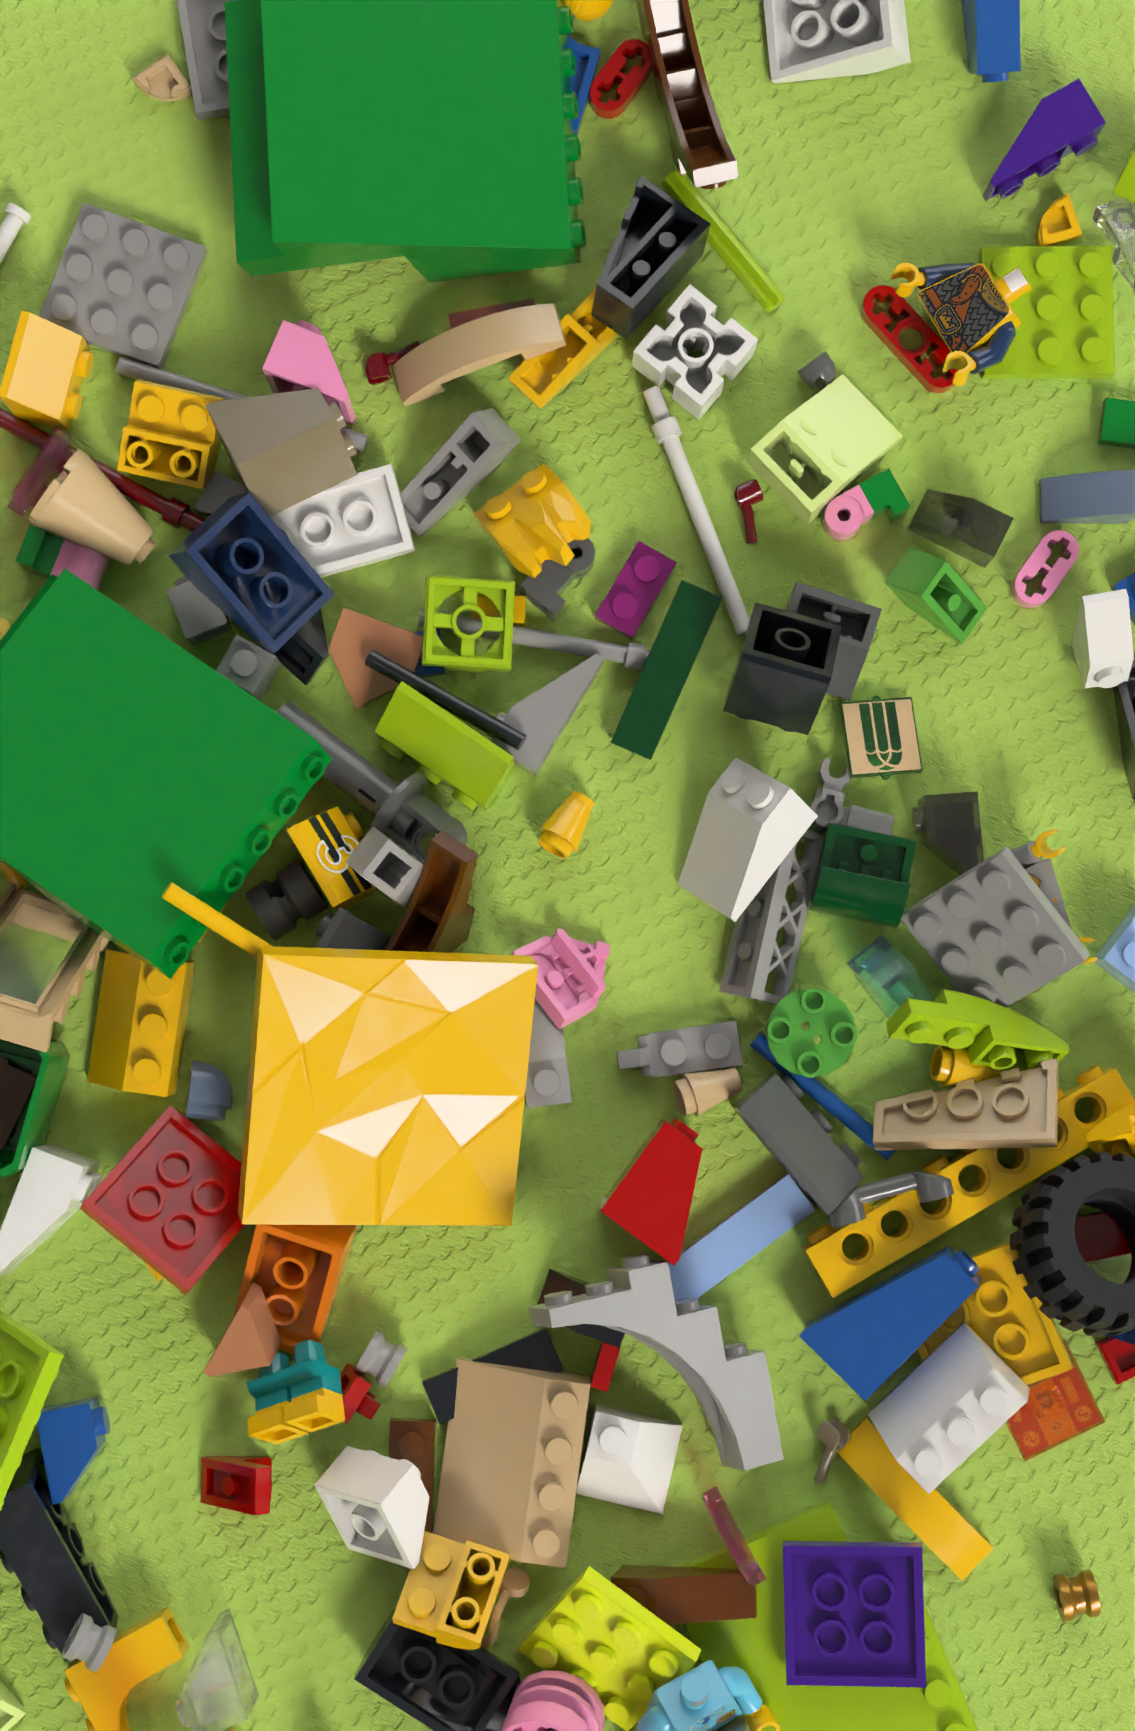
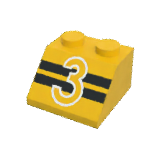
M337 806L287 829V832L334 909L338 910L340 907L347 910L379 890L346 863V860L360 843L358 838L365 835L364 830L352 811L344 815Z

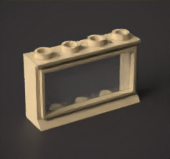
M12 883L3 898H0V1039L46 1053L50 1047L53 1021L60 1024L64 1022L68 1010L69 996L79 997L84 983L85 970H95L99 953H106V949H109L110 940L61 910L47 897L24 890H17V884Z

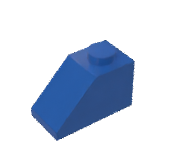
M98 1396L48 1406L41 1410L37 1426L52 1505L62 1503L72 1493L105 1443V1434L110 1432L108 1412L105 1406H99Z

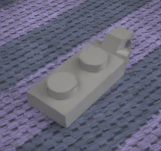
M736 1021L648 1033V1036L637 1037L639 1048L617 1051L616 1054L619 1069L642 1066L643 1077L654 1076V1078L743 1065Z

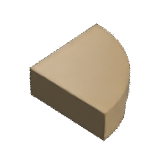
M168 54L132 78L134 84L142 93L159 101L174 102L192 96L191 86Z

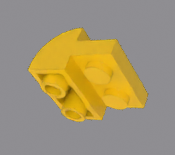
M140 379L134 381L128 425L123 427L117 471L204 489L212 477L221 440L218 438V433L205 405L214 401L224 400V398Z
M424 1531L419 1564L415 1569L410 1568L392 1617L393 1623L435 1637L437 1643L466 1650L480 1648L510 1559V1554L469 1540L462 1544Z

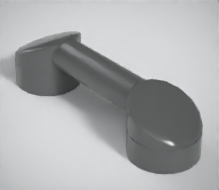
M911 1171L855 1187L837 1208L828 1215L831 1227H841L864 1220L867 1217L863 1204L908 1191L916 1190L919 1203L948 1197L954 1194L951 1180L948 1177L934 1173Z

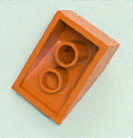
M256 1225L234 1315L252 1283H255L262 1288L281 1339L279 1350L294 1354V1346L297 1343L306 1340L321 1343L348 1261L357 1225Z

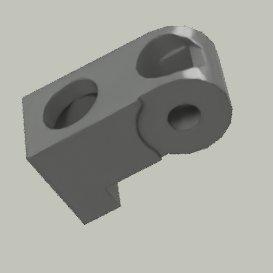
M589 538L573 540L568 543L575 556L567 566H563L553 560H545L541 564L542 571L535 578L528 576L520 584V593L526 596L533 605L552 621L565 608V600L560 595L575 579L586 576L593 567L595 548Z

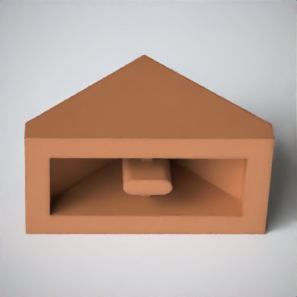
M252 1283L203 1372L208 1376L213 1377L270 1366L281 1344V1339L262 1288L259 1285Z

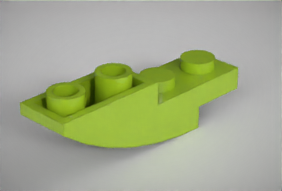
M943 989L932 1002L907 998L886 1022L889 1038L907 1040L915 1044L928 1043L948 1046L952 1049H967L970 1064L987 1066L995 1070H1010L1019 1067V1071L1041 1067V1062L1057 1058V1063H1059L1070 1052L1068 1043L1033 1020L989 1000Z

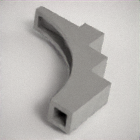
M647 1253L622 1258L623 1266L607 1269L609 1281L586 1285L585 1294L572 1296V1291L555 1292L544 1296L545 1303L529 1307L532 1326L557 1328L579 1324L601 1325L628 1334L655 1350L679 1372L699 1400L713 1430L722 1466L749 1470L784 1460L765 1351L747 1349L746 1343L743 1342L723 1345L716 1306L699 1305L697 1298L675 1301L668 1261L650 1260V1254Z

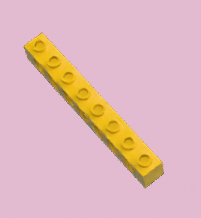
M1095 1065L1075 1077L1079 1084L1065 1092L1062 1091L1061 1087H1058L1057 1147L1016 1148L1017 1159L1009 1167H1003L998 1162L997 1152L999 1148L963 1149V1152L949 1160L946 1155H942L922 1167L924 1172L948 1177L953 1186L954 1194L941 1198V1203L935 1211L924 1212L920 1206L916 1190L883 1198L873 1205L870 1202L863 1204L867 1217L864 1220L832 1228L830 1223H826L807 1235L809 1242L801 1246L828 1294L833 1298L1090 1147L1087 1143L1086 1134L1111 1114L1135 1102L1117 1069H1101L1099 1065ZM1083 1097L1088 1098L1093 1105V1114L1086 1122L1079 1121L1074 1112L1075 1104ZM973 1165L979 1172V1181L974 1188L964 1190L959 1184V1173L965 1166ZM896 1210L902 1216V1227L897 1233L886 1235L881 1228V1219L887 1212ZM850 1234H861L864 1239L862 1253L856 1257H846L842 1251L843 1240Z

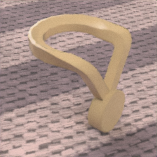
M510 1568L505 1571L498 1592L501 1595L491 1617L488 1636H483L480 1645L484 1649L496 1643L498 1639L499 1620L509 1597L519 1598L528 1592L530 1578L521 1569Z

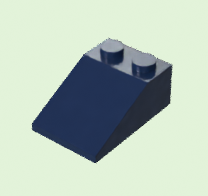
M249 492L228 498L168 555L204 596L271 654L278 651L335 595Z

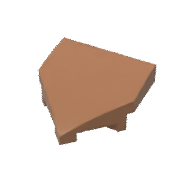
M343 607L328 650L356 709H360L368 705L369 702L395 691L399 685L367 667L365 660L368 654L375 650L409 670L416 672L422 656L423 636Z

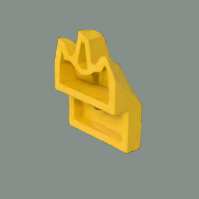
M544 463L524 474L521 480L500 495L489 499L483 507L473 513L480 526L499 545L510 563L518 571L532 578H535L542 571L541 564L545 560H553L563 566H567L575 556L568 543L573 540H585L590 537L591 520L563 481Z

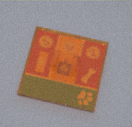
M1065 1339L1062 1341L1072 1362V1369L1027 1385L1030 1388L1028 1402L1006 1421L1024 1461L1105 1423Z

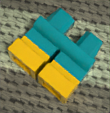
M312 1340L295 1344V1365L290 1367L289 1356L276 1353L270 1366L259 1367V1378L246 1382L249 1393L255 1398L256 1415L247 1417L248 1436L277 1445L309 1434L308 1431L314 1432L345 1421L340 1372L338 1368L326 1364V1356L322 1344Z

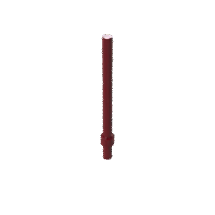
M0 408V428L65 463L77 451L74 447ZM90 457L123 495L162 515V521L177 529L184 527L193 532L206 520L191 512L190 506L173 497L169 500Z

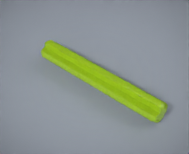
M678 169L669 173L661 182L664 190L675 200L711 223L707 237L708 243L762 308L770 313L779 307L784 301L782 292L684 175H680Z

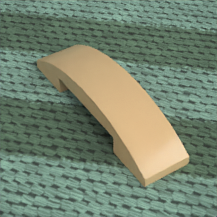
M555 304L530 305L487 315L447 330L408 352L393 364V369L402 403L406 407L445 392L443 383L518 354H522L525 360H529L563 347L567 343Z

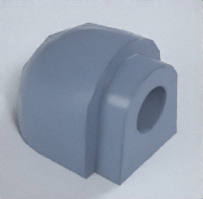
M192 1060L185 1117L225 1120L226 1110L232 1109L231 1083L226 1074L215 1065Z

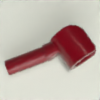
M415 341L387 355L386 353L370 355L365 367L369 384L376 385L389 381L392 378L389 366L395 364L400 358L419 346L420 343Z
M752 479L738 485L734 492L736 503L743 515L747 544L757 542L754 511L751 505L764 500L758 481Z

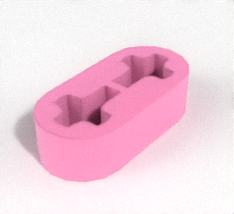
M1061 530L1048 533L1038 543L1016 574L1011 584V594L1020 606L1025 608L1041 606L1053 594L1070 570L1079 554L1078 543L1070 533ZM1060 542L1065 546L1063 554L1067 557V560L1060 557L1050 567L1045 564L1051 554V549L1047 547V544L1054 547ZM1039 571L1044 575V578L1038 585V589L1043 593L1042 595L1034 593L1029 597L1024 593L1027 586L1022 580L1024 579L1029 582Z

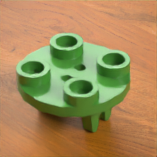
M818 988L796 990L782 998L771 1011L766 1028L768 1048L777 1063L790 1073L807 1078L826 1076L840 1068L851 1055L857 1039L854 1018L846 1004L831 992ZM803 1022H807L809 1024L808 1030H803L801 1028V1024ZM815 1035H818L821 1038V1042L819 1044H815L813 1042V1037Z

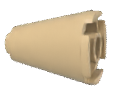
M77 450L63 466L67 471H63L57 479L54 478L32 510L28 521L36 527L92 549L124 565L130 566L134 560L142 564L157 544L150 539L154 530L92 459L82 450Z

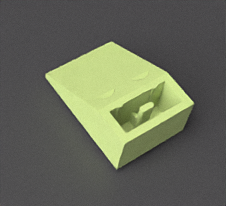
M842 374L782 419L750 449L747 463L799 518L808 525L826 509L830 501L850 487L900 441L903 436Z

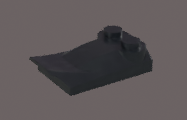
M395 1607L367 1649L355 1672L354 1680L434 1731H501L516 1688L521 1683L519 1671L482 1646L475 1650L446 1646L437 1643L435 1637L393 1623L392 1617L396 1609Z

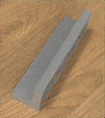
M807 829L801 837L807 840L803 859L799 862L797 861L795 845L740 917L734 922L719 992L751 998L777 1005L782 998L789 995L824 834ZM793 882L796 890L794 901L788 906L785 895L787 886ZM784 926L786 931L785 943L782 947L778 948L776 943L777 932L779 928ZM774 969L777 979L774 993L771 994L764 991L768 973Z

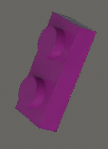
M638 541L595 614V619L633 640L676 567L677 562Z

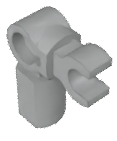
M825 758L818 772L819 780L823 786L816 789L814 800L810 807L818 816L811 826L820 832H826L827 823H834L890 835L894 815L852 804L849 808L843 807L846 796L841 791L852 779L851 764H847L844 776L834 778L828 771L831 759Z

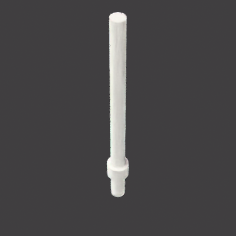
M660 387L649 388L643 394L655 423L651 427L657 443H663L737 636L745 634L750 619L679 439V436L682 434L676 417L670 416Z

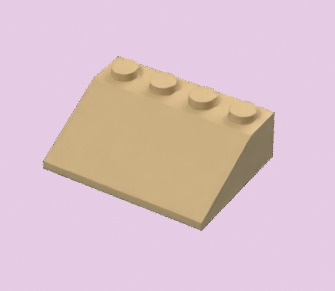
M457 1357L455 1368L458 1367L455 1412L454 1418L448 1421L433 1534L462 1544L469 1540L510 1554L511 1560L566 1568L591 1385L590 1375L541 1371L472 1361L473 1359Z

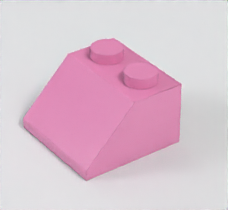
M283 320L262 367L272 392L276 394L319 388L327 404L335 401L345 422L353 425L356 416L349 394L327 341L321 335L322 331L318 327L302 320H298L296 325Z

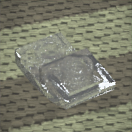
M1122 197L1096 206L1092 219L1115 247L1112 263L1133 290H1135V203Z

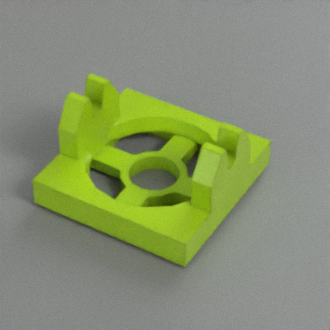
M427 575L425 581L421 666L444 667V670L450 672L468 671L471 674L481 673L485 670L510 671L515 581ZM451 595L455 597L463 596V605L457 608L453 614L437 613L439 606L445 598ZM477 596L488 597L492 600L500 612V617L486 616L483 610L477 606ZM471 610L479 615L482 625L477 633L467 635L458 629L456 618L462 611ZM436 628L453 630L455 635L461 639L460 655L453 653L443 645L437 635ZM484 631L500 632L498 640L491 649L474 656L475 639L480 637Z

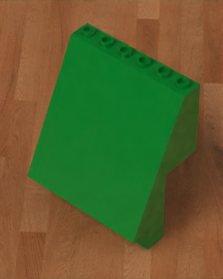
M234 0L224 2L236 263L251 276L405 256L428 282L581 263L580 248L586 246V233L583 221L578 220L577 205L583 204L584 195L581 179L575 175V162L581 160V147L578 135L573 134L572 119L578 118L579 109L576 93L570 89V76L576 75L574 52L572 48L568 49L567 34L574 31L570 6H564L561 0Z
M64 568L58 577L53 574L49 577L0 640V861L20 874L61 910L171 979L178 968L186 962L190 952L208 927L161 898L167 886L173 882L220 912L233 893L241 887L245 877L261 855L269 849L272 840L286 821L296 812L300 802L314 783L322 777L325 768L332 758L314 737Z

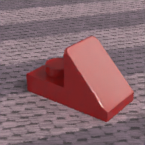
M265 1456L201 1457L200 1503L251 1515L270 1513L272 1491L271 1458Z

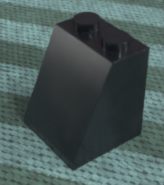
M755 602L729 685L723 711L745 720H755L777 726L784 731L809 735L832 678L842 626Z

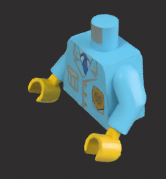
M708 1660L654 1691L645 1714L639 1719L637 1731H715L743 1715V1713L746 1714L745 1720L750 1731H761L766 1726H773L776 1731H780V1726L770 1708L762 1705L763 1701L743 1669L736 1666L718 1669L712 1660Z

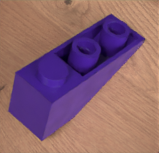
M1079 78L1041 99L991 178L983 194L985 201L998 194L1002 199L1012 195L1024 185L1023 180L1035 173L1038 177H1043L1055 170L1061 164L1060 159L1072 152L1075 156H1080L1098 143L1097 137L1106 122Z

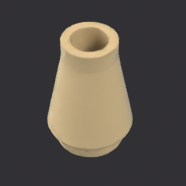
M735 1067L724 1070L682 1074L680 1080L673 1082V1091L682 1114L686 1116L693 1113L697 1117L732 1095L742 1092V1083Z

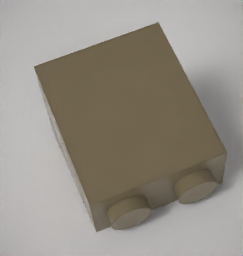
M319 388L214 401L205 405L230 462L246 492L252 495L269 517L357 475L351 457L357 455V451L347 431H340L341 428L347 426L344 417L335 401L327 404Z

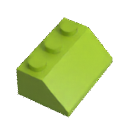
M403 681L396 688L374 731L377 737L382 740L378 746L398 761H401L405 755L417 763L418 767L415 772L423 774L431 784L437 786L441 780L455 789L451 797L471 811L477 805L486 811L516 768L512 755Z

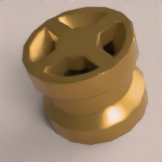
M1090 1569L1080 1571L1078 1576L1068 1578L1064 1574L1053 1576L1055 1601L1063 1622L1072 1621L1076 1615L1086 1614L1090 1618L1100 1616L1099 1593L1095 1578Z

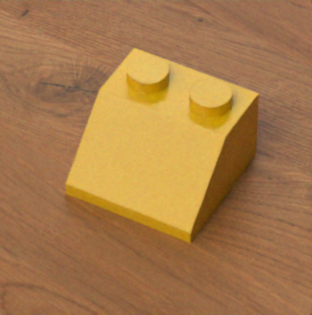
M21 310L0 387V399L16 417L24 421L69 431L72 419L77 420L81 412L82 395L79 394L82 380L83 378H88L92 371L94 356L90 352L91 348L81 335L35 314Z

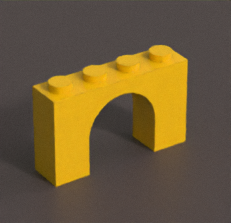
M169 1606L116 1635L106 1659L96 1673L87 1669L85 1663L79 1659L72 1660L64 1670L67 1676L64 1679V1683L69 1696L75 1703L80 1701L88 1716L86 1718L88 1731H131L126 1714L130 1690L142 1680L184 1657L190 1646ZM232 1727V1728L228 1729L227 1731H234V1729H233V1727Z

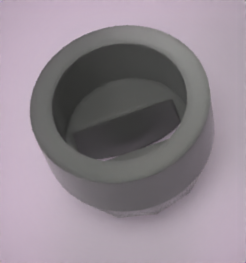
M824 352L797 371L802 380L813 389H824L826 387L825 382L832 383L836 376L834 362L827 352Z

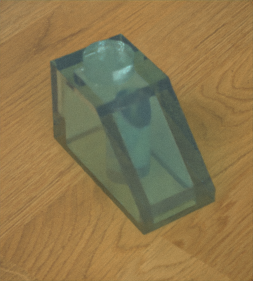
M882 935L847 962L862 988L888 1020L907 998L933 1001L912 964Z

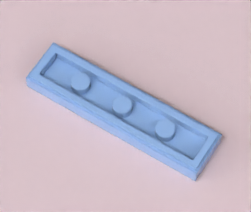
M788 1173L682 1251L680 1259L675 1266L668 1262L675 1301L699 1298L815 1211Z

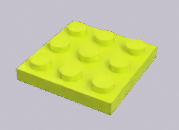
M588 1566L524 1637L518 1651L544 1670L564 1671L581 1678L596 1691L603 1703L604 1715L625 1731H629L645 1714L653 1692L685 1674L696 1663L701 1649Z

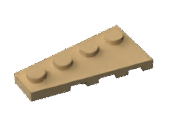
M1057 1058L1041 1062V1067L1019 1071L1018 1067L1001 1071V1076L979 1082H974L972 1078L957 1082L954 1088L938 1092L927 1089L875 1102L873 1145L875 1150L1057 1147L1059 1068Z

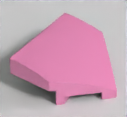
M557 928L552 938L544 936L511 953V955L531 956L538 963L535 999L558 1029L593 1011L598 1004L599 997L605 990L606 983L603 982L610 944L597 940L592 945L570 938L565 930Z

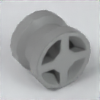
M376 1331L354 1370L360 1374L369 1373L375 1376L377 1384L386 1388L408 1348L401 1344H390L386 1341L384 1334Z
M82 1613L66 1640L61 1657L70 1661L79 1659L85 1663L87 1669L96 1673L111 1649L117 1629L109 1625L100 1627L94 1624L92 1617Z

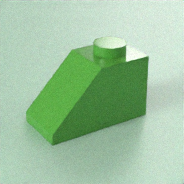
M911 547L908 548L884 582L906 607L962 644L987 609L946 560Z

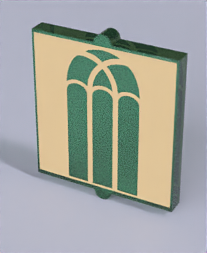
M875 695L871 700L841 702L839 704L850 778L881 776L882 779L887 780L891 775L922 772L912 697L880 699L879 696Z

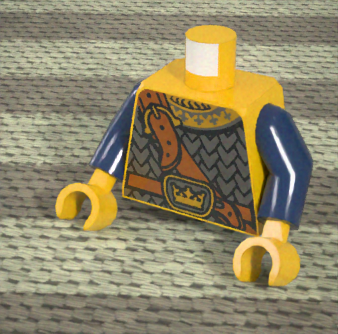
M907 262L899 264L891 275V279L904 278L909 282L898 286L896 290L898 296H909L916 286L921 290L916 294L951 351L946 357L942 371L947 372L949 369L959 370L955 373L952 381L956 386H962L966 383L969 372L976 374L1003 361L1016 336L1015 330L1021 324L1010 303L1032 289L1019 267H1016L996 281L984 263L940 264L917 269L916 266Z

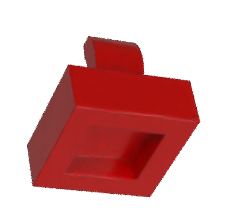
M349 1363L346 1364L340 1374L345 1421L343 1422L348 1424L355 1411L372 1420L381 1403L374 1400L376 1396L368 1391L372 1385L365 1374L355 1371V1367Z

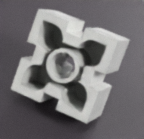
M689 284L667 310L665 323L667 329L664 331L656 324L634 349L632 366L656 386L660 387L666 379L674 386L672 399L700 420L721 395L724 384L722 375L724 374L730 380H733L753 357L758 339L732 318L725 325H722L715 319L717 306ZM695 348H698L702 351V355L700 358L689 357L686 349L693 352Z

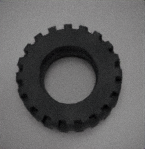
M1105 1151L1094 1152L1087 1157L1081 1155L1069 1160L1039 1178L1037 1184L1027 1189L1021 1198L1023 1205L1015 1209L1012 1219L1013 1226L1018 1227L1016 1232L1010 1234V1249L1017 1250L1018 1259L1012 1262L1016 1275L1023 1273L1028 1285L1023 1287L1024 1291L1030 1299L1037 1297L1042 1302L1039 1310L1049 1319L1059 1316L1062 1318L1060 1321L1062 1327L1073 1332L1083 1328V1332L1087 1336L1100 1337L1107 1333L1114 1336L1135 1329V1159L1129 1155L1119 1153L1112 1157L1109 1152ZM1081 1205L1095 1207L1104 1211L1124 1231L1130 1246L1131 1266L1128 1277L1123 1284L1114 1283L1102 1278L1082 1258L1076 1244L1074 1231L1076 1215Z

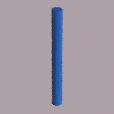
M760 1032L750 1043V1047L781 1073L787 1074L800 1089L885 1160H888L896 1150H875L873 1145V1126L815 1077L807 1078L792 1074L777 1063L768 1048L767 1037Z

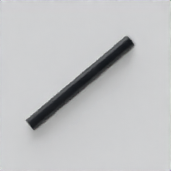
M372 650L365 660L367 667L398 684L403 681L441 708L516 750H519L524 744L527 735L381 653Z

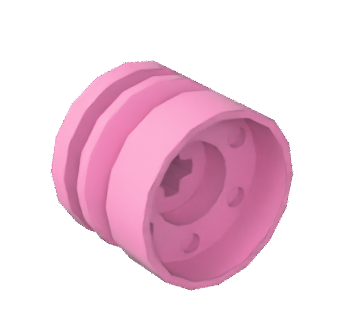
M544 1670L529 1675L517 1686L501 1731H602L605 1723L604 1706L596 1691L581 1678L564 1671Z

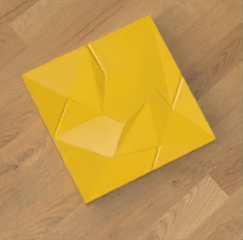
M259 946L238 1215L241 1223L252 1225L512 1226L538 963L531 956Z

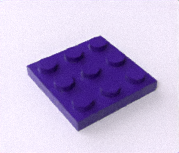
M784 1541L786 1685L926 1688L922 1542Z

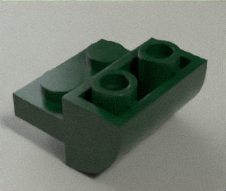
M827 823L819 867L816 869L808 910L897 928L909 894L911 884L908 883L917 840Z

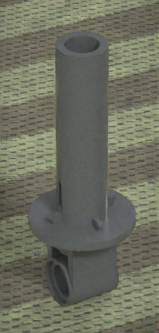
M287 702L277 711L281 716L314 737L332 758L322 776L375 816L369 830L374 826L388 838L391 837L423 864L427 857L431 839L441 831L460 843L467 844V832L463 824L423 795L427 786V777L420 772L414 773L398 784L293 702Z

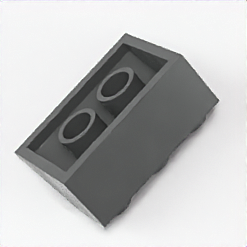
M771 1073L733 1105L732 1108L816 1208L829 1215L864 1178L857 1169L862 1162L846 1143H843L840 1147L835 1144L828 1135L833 1129L832 1126L816 1108L812 1112H808L798 1100L804 1093L787 1074L780 1079L776 1073Z

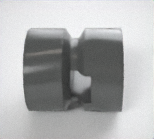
M298 859L278 871L275 882L272 883L264 880L245 892V896L257 917L275 941L296 929L299 918L309 921L329 908L316 884Z

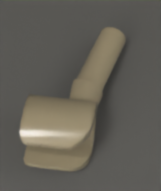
M834 1418L831 1423L824 1421L816 1431V1436L826 1445L814 1477V1481L820 1484L825 1483L836 1453L843 1449L851 1438L848 1429L837 1418Z

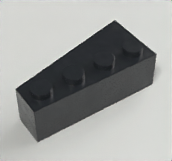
M36 1448L23 1455L21 1464L16 1470L4 1498V1504L0 1511V1559L5 1569L9 1573L15 1572L22 1584L20 1588L21 1595L27 1608L30 1611L36 1610L43 1621L42 1630L48 1645L52 1649L58 1648L62 1655L66 1640L82 1613L92 1617L94 1624L100 1627L109 1625L114 1628L117 1627L118 1614L94 1563L88 1562L83 1564L82 1558L85 1557L82 1538L75 1524L65 1526L61 1504L52 1505L49 1485L46 1486L39 1471V1466L44 1464V1458L39 1448Z

